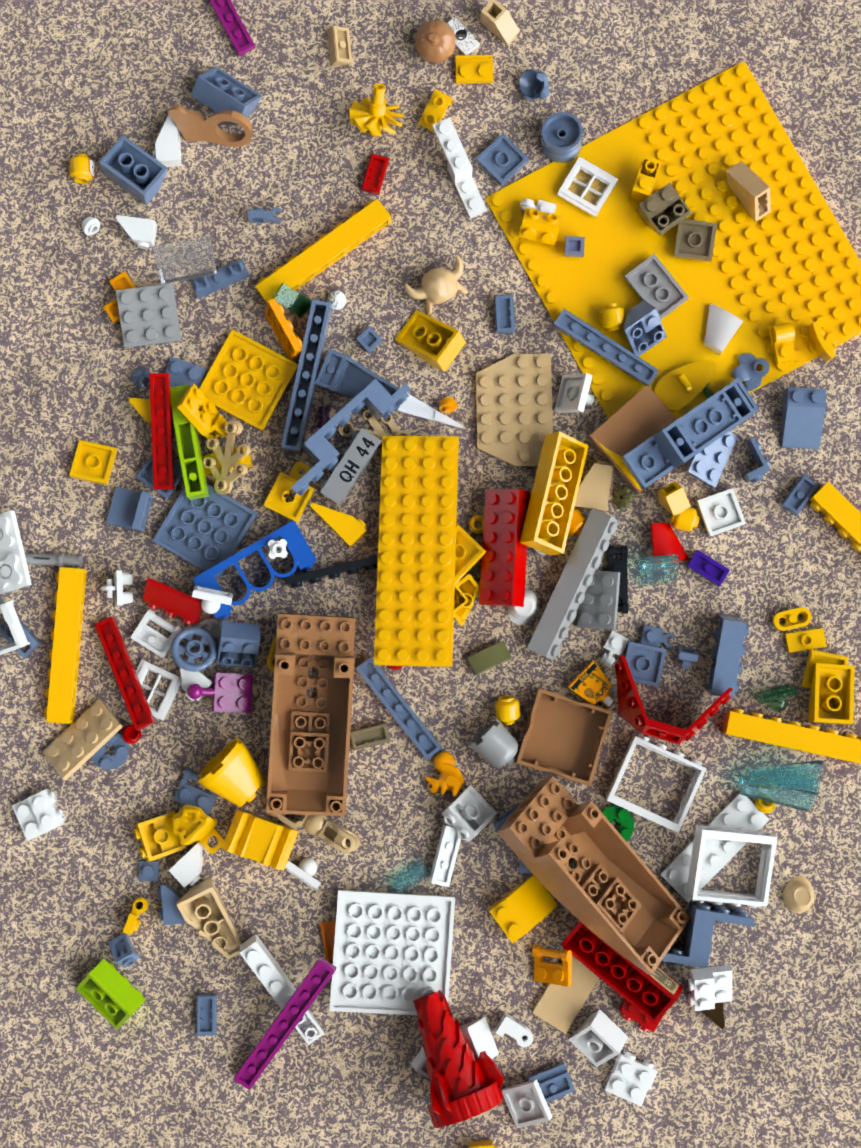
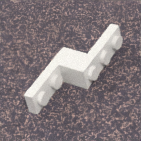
M450 117L433 124L434 133L448 161L447 170L469 218L471 219L487 212V208L472 178V165Z

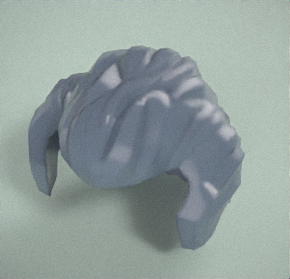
M531 68L525 70L521 75L519 87L521 93L525 95L523 96L528 101L538 98L545 100L549 96L550 90L546 73Z

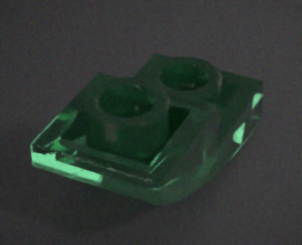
M281 283L273 297L278 303L302 318L312 303L311 300L284 283Z

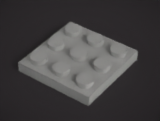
M173 284L116 290L124 348L182 341Z

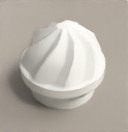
M333 291L329 294L327 302L331 303L332 309L340 310L346 304V297L340 291Z

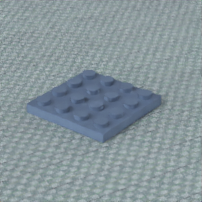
M208 484L209 497L194 500L187 498L184 487L152 540L203 571L212 568L235 554L258 515L257 512L231 497L218 494L215 488ZM225 569L215 574L214 577L220 579Z

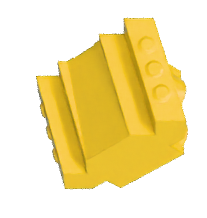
M237 809L222 849L284 871L299 831L265 817Z

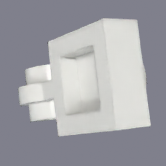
M524 198L520 202V211L524 213L525 208H531L554 214L557 204L539 199L537 206H535L533 200Z
M611 631L603 647L610 652L609 654L604 653L600 661L604 668H611L615 661V658L612 657L613 654L622 655L629 641L628 638Z

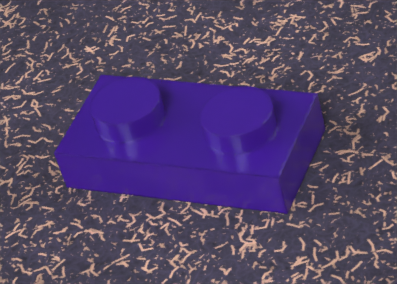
M699 550L695 551L686 565L718 587L730 571Z

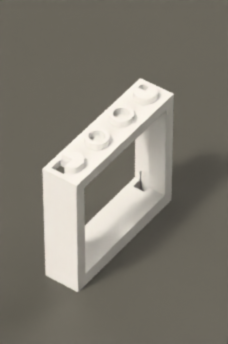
M640 734L638 737L632 736L605 800L679 833L706 768L702 767V762L692 758L691 761L684 759L685 755L676 750L673 753L667 751V746L658 742L655 745L649 743V738ZM636 744L695 770L673 822L615 796Z
M696 825L686 894L692 901H698L699 903L711 901L712 904L716 905L729 903L736 907L745 904L751 908L767 906L777 837L770 832ZM705 838L762 844L755 895L698 889Z

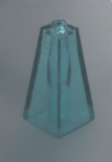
M814 760L746 769L744 775H740L737 786L741 787L740 795L810 812L818 796L823 761Z

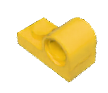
M792 322L769 327L768 330L776 365L796 361L797 358L793 345L795 329Z

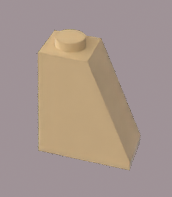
M742 161L731 166L726 171L727 184L756 222L771 212L770 187Z
M597 461V463L592 465L579 486L574 509L591 511L593 508L603 513L607 512L613 466L605 461Z

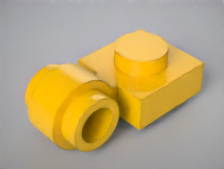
M139 897L133 901L132 911L128 916L123 933L131 935L134 931H138L141 920H138L139 914L147 911L149 907L147 899ZM138 902H142V903H143V908H142V909H139V908H138V906H137Z

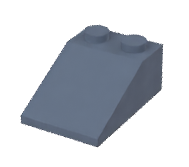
M788 387L783 391L781 448L820 449L826 409V389Z

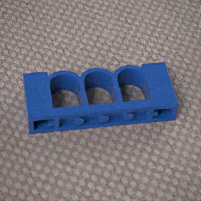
M293 520L194 577L193 581L196 586L222 591L214 575L234 564L247 587L245 597L231 603V605H240L248 600L251 589L254 591L267 590L272 585L274 576L281 578L291 576L297 567L299 570L304 568L307 571L315 566L314 562L317 559ZM279 537L287 541L286 548L293 559L292 569L285 574L277 573L272 568L261 549L270 540H276ZM255 551H258L270 573V580L263 587L252 586L237 563ZM221 603L220 609L214 613L215 618L220 617L223 620L230 616V611L233 610L232 606Z

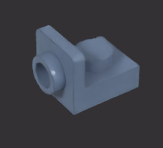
M123 933L108 942L115 963L128 967L140 958L139 954L134 951L128 934Z

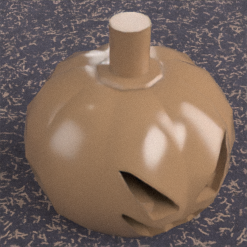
M429 20L417 30L415 47L423 60L429 63H441L453 54L456 36L448 23L442 20Z

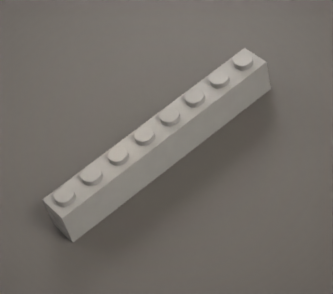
M593 508L591 509L527 649L553 661L559 654L562 641L568 635V628L576 618V611L583 602L585 592L593 581L595 570L601 564V557L608 549L609 540L617 529L618 520Z

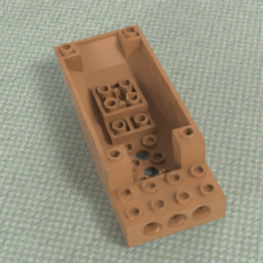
M278 613L266 813L345 816L355 661V617ZM282 662H287L288 667L282 668ZM342 665L347 666L346 671L341 670ZM312 667L319 671V675L314 679L310 678L307 674L308 670ZM309 687L317 689L316 697L310 698L307 696L306 691Z
M554 776L540 780L497 831L530 872L568 911L600 939L648 975L653 974L691 919L593 801L578 805ZM570 858L576 861L575 869H571L568 865Z

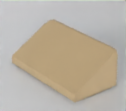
M332 25L327 30L331 66L353 64L349 28Z

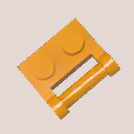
M535 945L532 949V955L534 956V981L567 987L571 986L572 951L566 949L563 951L545 949L542 946ZM543 956L562 959L563 964L543 961Z

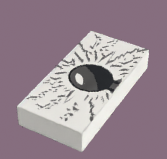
M453 17L448 22L456 36L455 47L463 55H469L479 46L480 43L456 17Z

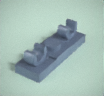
M239 259L190 282L198 299L246 279L250 275L243 260Z

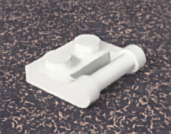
M149 609L130 638L160 657L165 658L171 648L173 638L183 629L179 626L175 627L157 616L155 611ZM151 620L172 634L167 638L148 626V622Z

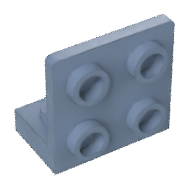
M116 487L106 523L144 533L153 495L144 491L137 492Z

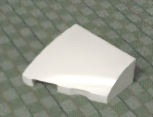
M710 304L703 345L720 355L743 321L730 312Z

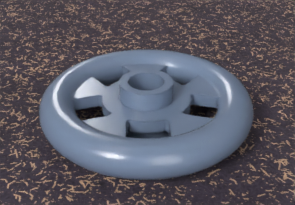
M185 628L173 638L170 648L171 656L174 662L184 670L191 672L202 671L214 662L217 656V643L212 634L203 628ZM193 635L202 636L201 641L192 640ZM182 639L188 641L184 648L179 645ZM203 645H209L210 652H204ZM195 647L198 651L193 653L190 649ZM182 653H185L186 656L189 657L187 661H184L180 657ZM202 657L203 662L196 664L194 659Z

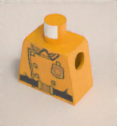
M591 661L567 686L570 691L591 705H595L600 701L607 708L615 700L607 693L612 684L594 661Z

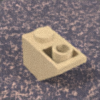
M491 0L481 10L480 22L506 45L520 33L508 10L498 1Z

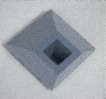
M643 300L628 310L623 330L633 354L639 357L667 336L658 312L651 304Z

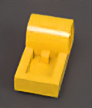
M435 89L418 124L434 132L432 125L442 121L448 106L451 107L453 98Z

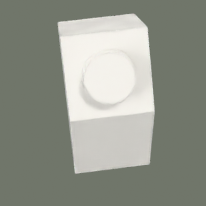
M121 215L116 216L121 227L138 248L148 249L149 247H154L157 231L155 220Z
M180 668L182 689L186 691L185 696L192 701H201L204 696L198 699H191L187 695V688L191 684H199L202 688H211L213 681L200 671L191 672Z
M198 842L169 870L184 888L188 884L192 887L200 879L198 875L202 872L203 850L201 842Z

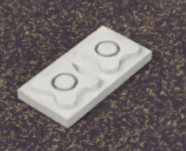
M11 510L0 514V595L32 585L15 511Z

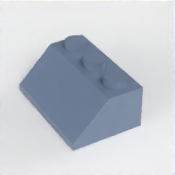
M217 66L197 76L191 95L200 104L211 108L214 113L222 110H233L247 118L262 98V95Z
M124 135L99 161L101 172L146 206L158 193L168 172L166 166Z

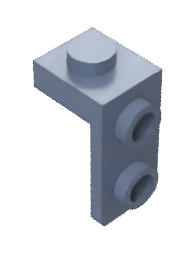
M751 437L746 443L759 468L747 473L743 478L746 483L752 481L754 484L762 480V475L771 470L769 469L770 463L768 459L763 457L760 451V443Z

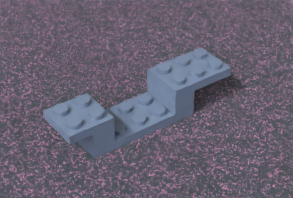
M736 378L708 397L707 400L622 456L621 459L643 490L754 415L759 408L740 379Z
M374 379L303 444L302 450L316 465L290 488L289 492L294 497L297 494L303 495L310 486L308 484L311 481L316 483L323 476V471L326 468L330 470L339 461L337 457L340 453L328 440L335 434L338 426L342 428L349 421L352 413L356 415L365 406L378 421L382 417L386 419L395 410V405L399 407L409 397L407 393L411 388L405 383L391 396L378 380Z

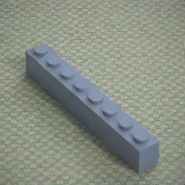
M312 299L281 449L284 452L302 455V447L305 441L316 389L315 382L319 375L332 313V305L329 302Z

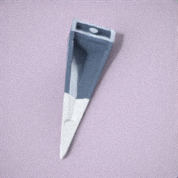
M329 349L315 382V385L349 398L356 397L374 379H377L391 396L400 389L350 357L332 349ZM408 394L409 397L399 407L397 405L394 406L396 411L463 428L458 422Z

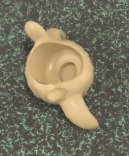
M455 255L456 266L452 271L438 267L425 273L421 281L422 288L416 290L405 284V289L409 296L417 300H426L427 315L432 314V305L448 301L456 295L457 291H460L462 294L468 293V290L457 281L464 271L460 256Z

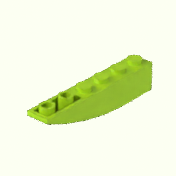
M182 385L171 388V406L186 496L189 500L209 497L197 429L177 408L189 385Z

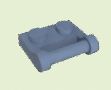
M187 767L173 800L185 805L200 807L206 814L210 815L218 795L187 784L189 779L196 781L199 778L198 773L193 772V769Z

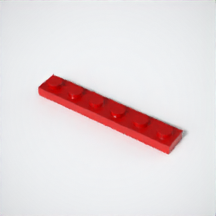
M170 373L149 374L154 490L174 489Z
M111 616L94 624L135 730L139 731L154 724V717L115 618Z

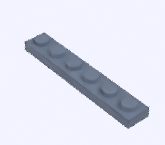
M566 309L562 310L553 324L555 328L644 386H650L659 372L658 369Z
M369 657L356 668L426 760L442 749L379 666L374 665L372 657Z

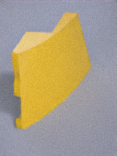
M466 573L455 585L454 618L461 626L465 624L469 611L472 609L474 601L480 592L479 585L469 573Z

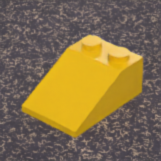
M418 310L413 313L395 338L396 342L443 372L446 371L466 343L459 330Z
M815 663L808 703V723L853 724L855 666Z
M532 875L488 909L513 944L534 928L558 905L541 882Z

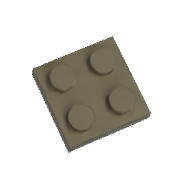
M687 219L679 222L673 258L711 262L717 223Z

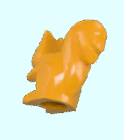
M447 751L439 752L433 760L435 769L441 772L438 779L426 776L425 779L428 781L429 789L432 793H437L441 788V795L450 790L452 795L457 797L465 778H463L461 771L454 766L456 761L453 755Z

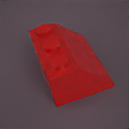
M151 578L147 579L142 599L147 602V607L157 610L158 607L164 609V614L173 618L175 615L182 617V622L191 626L193 623H199L204 612L201 607L202 600Z

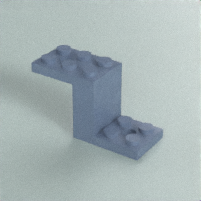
M695 901V905L689 904L688 915L691 919L685 928L682 950L679 946L672 945L662 961L708 968L714 922L721 921L754 927L755 919L750 916V913L745 912L744 909L733 908V911H730V909H726L722 905L714 904V908H712L707 903Z

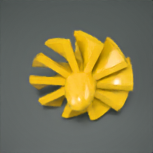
M381 83L374 84L372 99L366 97L360 103L355 100L351 108H349L350 124L356 125L362 133L368 130L372 137L381 136L382 128L389 133H396L387 124L400 127L403 125V123L396 121L394 118H404V114L390 111L400 106L391 105L386 107L385 102L387 99L384 98L386 86H383Z

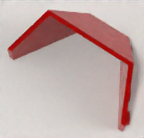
M620 655L615 664L619 716L641 734L678 745L685 741L688 742L707 723L708 718H712L719 711L718 707L721 704L724 706L731 699L729 694L733 688H728L686 730L647 718L625 656Z

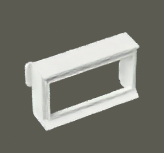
M14 600L0 605V614H3L15 641L0 647V655L30 644L26 639L14 609Z

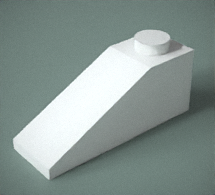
M168 115L155 142L156 150H153V157L166 167L181 166L180 130Z

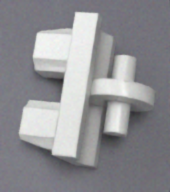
M116 571L114 572V586H112V579H106V586L101 587V591H107V599L113 598L112 591H114V607L133 602V592H123V585H132V574Z

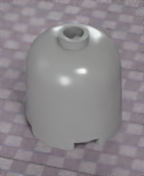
M497 718L492 719L491 722L493 724L488 728L484 725L473 736L474 742H470L469 745L490 766L494 768H500L504 765L510 766L516 760L514 756L518 751V743Z

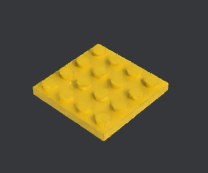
M232 329L199 389L217 408L263 432L298 369V364Z

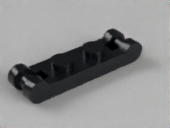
M609 545L607 549L608 571L620 572L618 599H621V604H618L617 612L628 614L627 545H621V547ZM614 555H621V560H614Z

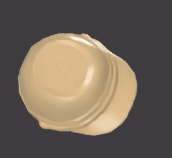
M795 876L787 883L782 893L786 908L794 913H803L814 903L813 888L811 882L806 877Z

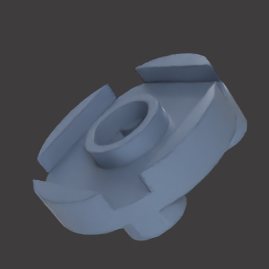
M117 732L91 758L102 769H116L126 762L129 755V744L122 739L121 733ZM107 745L109 747L114 746L113 755L105 753Z

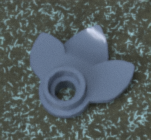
M750 353L739 355L740 365L734 369L731 377L745 381L746 390L752 391L761 385L762 377L769 371V364L765 359H757ZM758 364L763 366L762 371L756 370Z

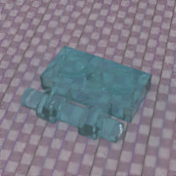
M678 555L639 558L638 584L650 586L653 583L663 582L666 584L677 580Z

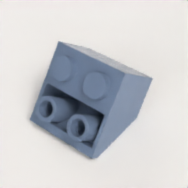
M221 621L216 665L255 668L260 645V625Z

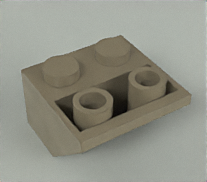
M670 182L641 202L636 211L645 224L660 236L692 214Z

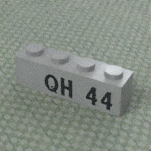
M363 428L354 433L351 438L353 440L350 447L346 446L341 453V456H343L341 461L331 468V476L329 479L325 478L320 486L322 488L320 493L338 505H342L382 444L380 439Z

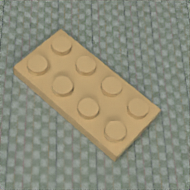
M98 699L42 753L60 777L67 780L108 742L123 725L101 699Z

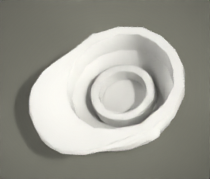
M525 589L524 607H508V616L513 623L523 625L535 616L539 610V602L534 592Z

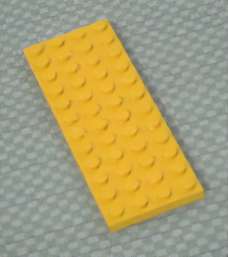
M382 436L374 665L453 667L459 436Z

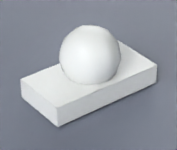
M195 586L192 597L202 599L201 607L203 611L208 614H214L220 609L221 603L231 605L233 594Z
M304 858L300 861L298 867L290 861L286 864V871L314 890L318 889L321 882L312 877L317 872V863L314 859Z

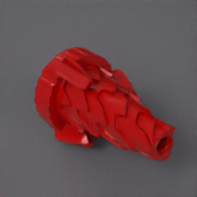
M438 990L413 1000L419 1017L417 1023L424 1042L422 1046L426 1057V1069L430 1078V1104L427 1106L433 1127L440 1128L462 1122L502 1103L504 1098L501 1090L504 1082L503 1074L487 1055L486 1051L480 1052L477 1059L471 1050L468 1040L461 1031L458 1020H454L444 994Z

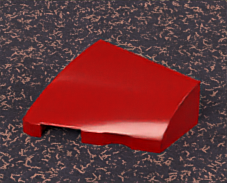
M669 523L650 524L653 562L689 560Z

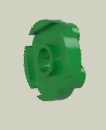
M617 805L605 807L601 812L610 823L614 819L617 823H620L617 831L625 841L629 840L634 831L632 815L628 810Z

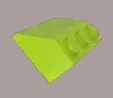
M105 959L76 987V990L116 1030L146 1001L142 993L135 989L128 979L122 976L115 969L114 965Z

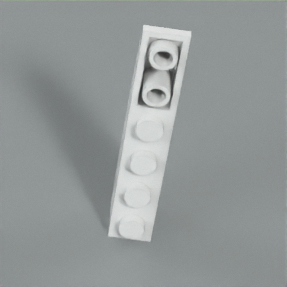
M255 934L240 945V954L279 1007L283 1009L296 989L257 934ZM310 1009L306 1011L295 1027L308 1045L325 1034Z

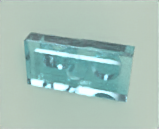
M419 858L388 880L397 893H405L429 877L431 872L422 858Z

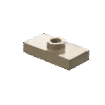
M387 723L350 731L353 751L391 741Z

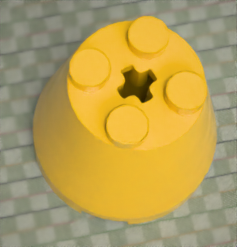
M235 738L225 745L224 748L226 750L223 749L205 765L196 781L204 788L240 808L246 802L250 803L257 796L255 792L258 788L261 789L267 783V780L245 744L239 738Z

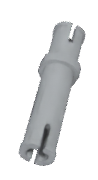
M24 553L27 564L50 565L60 568L65 566L82 567L83 563L82 556L65 555V553Z

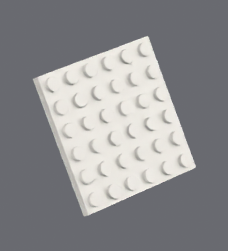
M338 890L332 964L337 968L331 977L329 1011L417 1015L413 1000L438 990L444 994L448 1002L455 896Z

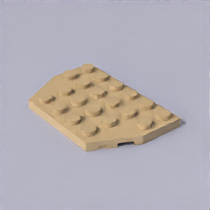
M551 353L512 354L476 373L478 450L514 467H538L545 435L553 433Z

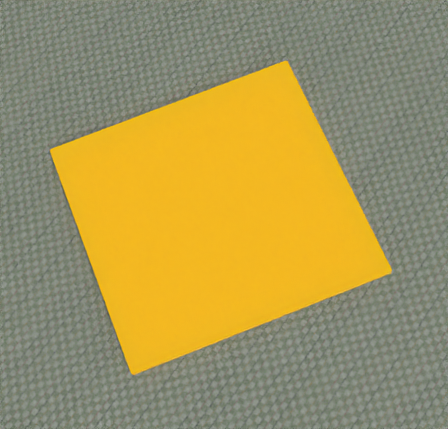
M745 62L731 67L582 146L579 154L573 160L565 163L552 162L486 198V202L552 320L555 322L562 310L566 309L630 352H632L623 327L619 331L607 332V329H603L601 326L600 311L605 309L606 304L617 303V307L624 309L626 320L628 310L640 303L641 300L625 281L624 276L653 254L657 256L688 295L689 299L661 320L667 337L639 356L659 370L649 388L655 393V386L662 376L684 365L702 360H712L716 364L710 382L700 394L684 408L670 411L676 419H679L735 380L731 375L734 369L740 365L738 356L741 354L750 353L757 359H765L769 364V371L762 377L761 385L752 391H748L750 394L820 356L812 343L808 327L813 322L820 321L821 327L825 330L824 340L831 339L835 347L861 334V261ZM644 155L662 161L651 195L670 182L692 212L685 219L717 223L711 262L673 258L678 224L660 236L650 229L636 212L641 202L631 199L629 196ZM579 156L618 178L596 218L557 196L559 189ZM740 161L746 164L770 187L771 212L756 222L727 184L726 171ZM579 169L575 176L576 179L585 184L592 177ZM595 178L590 187L603 193L607 184ZM572 181L568 190L580 196L584 187ZM590 190L583 197V199L596 205L600 196ZM524 198L533 200L535 206H537L539 199L557 204L554 214L562 218L554 246L518 237L524 215L520 211V202ZM566 236L585 237L583 258L564 257ZM710 304L730 312L743 321L720 355L703 345ZM792 322L795 329L793 345L797 360L776 365L768 328L773 325ZM559 330L581 372L592 375L590 388L607 418H610L629 399L645 387ZM758 364L756 370L762 371L763 366Z

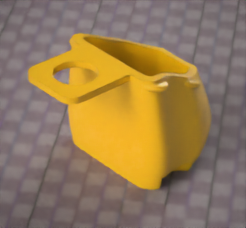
M184 805L178 813L173 815L172 830L182 845H195L201 842L210 854H215L224 843V839L215 829L218 822L217 819L208 816L200 807ZM211 836H215L218 839V844L214 848L208 845V839Z

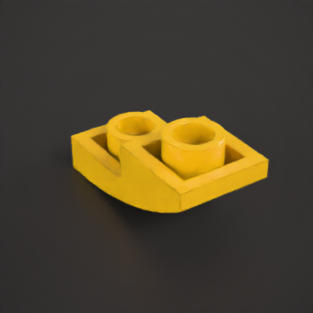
M820 321L813 322L808 327L812 343L825 362H830L836 355V347L832 344L831 339L824 340L825 330L821 327Z

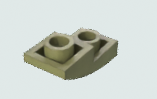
M504 641L469 656L467 661L476 676L492 669L494 666L509 661L512 657Z

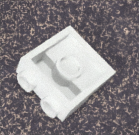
M470 785L441 814L444 816L446 824L455 827L459 838L469 842L479 834L497 812Z
M45 789L12 805L27 841L64 824L65 816L62 810L57 808L55 804L57 798L54 792H50L49 789Z
M731 965L691 969V978H688V986L691 993L688 994L690 1006H693L695 1011L715 1009V1003L732 1001Z
M630 1052L618 1054L604 1088L605 1091L642 1106L647 1091L651 1089L658 1072L654 1067L655 1064L645 1059L641 1062Z

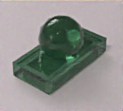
M786 684L755 693V698L760 704L769 702V706L773 711L782 712L788 706L787 697L798 695V690L794 685Z

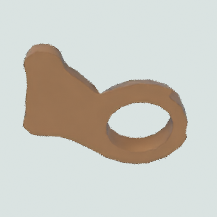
M179 104L172 105L168 112V115L182 133L183 138L187 141H208L229 147H241L248 144L253 136V126L249 119L233 110L218 111L208 119L201 112L185 109ZM223 121L234 122L241 126L244 132L241 134H229L221 130L217 124Z

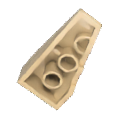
M210 877L194 885L176 903L184 920L189 925L191 924L202 937L204 936L211 942L212 946L228 960L239 955L242 941L212 878Z

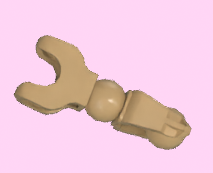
M269 813L292 828L304 826L309 834L318 835V837L342 853H350L360 847L361 839L357 834L332 820H328L326 816L300 815V820L297 822L286 816L288 814ZM346 839L350 840V846L346 844Z

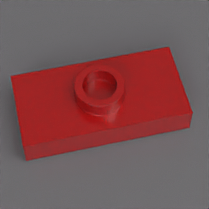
M371 153L361 187L362 191L380 195L390 158Z

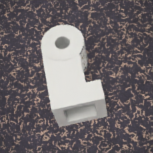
M507 1013L503 1014L494 1029L495 1033L501 1037L505 1033L513 1037L522 1047H528L533 1042L531 1030Z

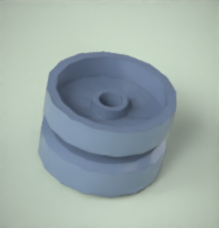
M567 112L552 114L545 120L542 126L541 148L548 159L554 162L565 163L573 160L579 154L583 135V127L580 120Z

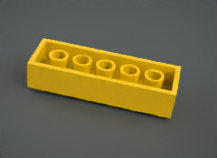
M560 431L545 435L520 543L547 555L564 554L588 445Z

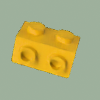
M525 208L518 237L554 246L560 230L562 217L537 209Z

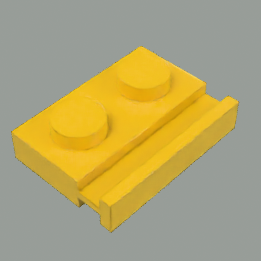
M493 55L455 56L456 84L493 83Z

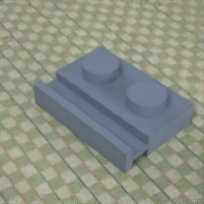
M564 1062L528 1076L529 1081L537 1079L546 1102L575 1091Z

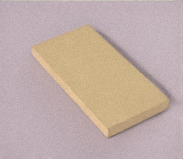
M572 955V985L567 987L548 984L532 1013L566 1034L599 980V977Z

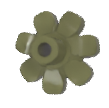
M620 485L618 490H614L613 495L615 498L612 499V503L617 505L618 509L628 508L629 502L633 501V495L629 494L630 488Z

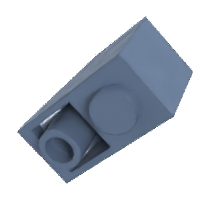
M163 883L160 885V889H158L159 901L162 900L160 920H163L164 925L187 923L176 905L183 895L168 883Z

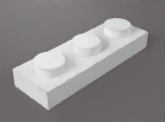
M443 824L429 882L432 884L449 887L461 838L457 835L458 831L453 826Z

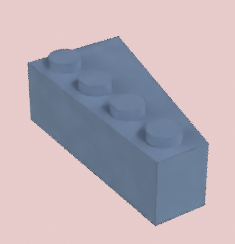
M717 613L716 619H720V625L715 628L714 636L717 646H714L712 651V661H715V665L711 664L708 692L710 695L721 696L728 688H733L729 695L731 698H734V693H737L739 688L737 676L742 671L740 659L741 655L745 653V644L743 642L744 636L747 637L749 626L739 615Z

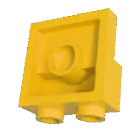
M175 811L135 824L136 829H133L134 837L136 840H140L142 847L139 848V853L142 859H146V862L186 849V845L180 843L172 830V817L176 814Z

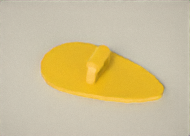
M712 360L696 361L667 373L657 382L655 395L670 411L684 408L710 382L716 368L715 362Z

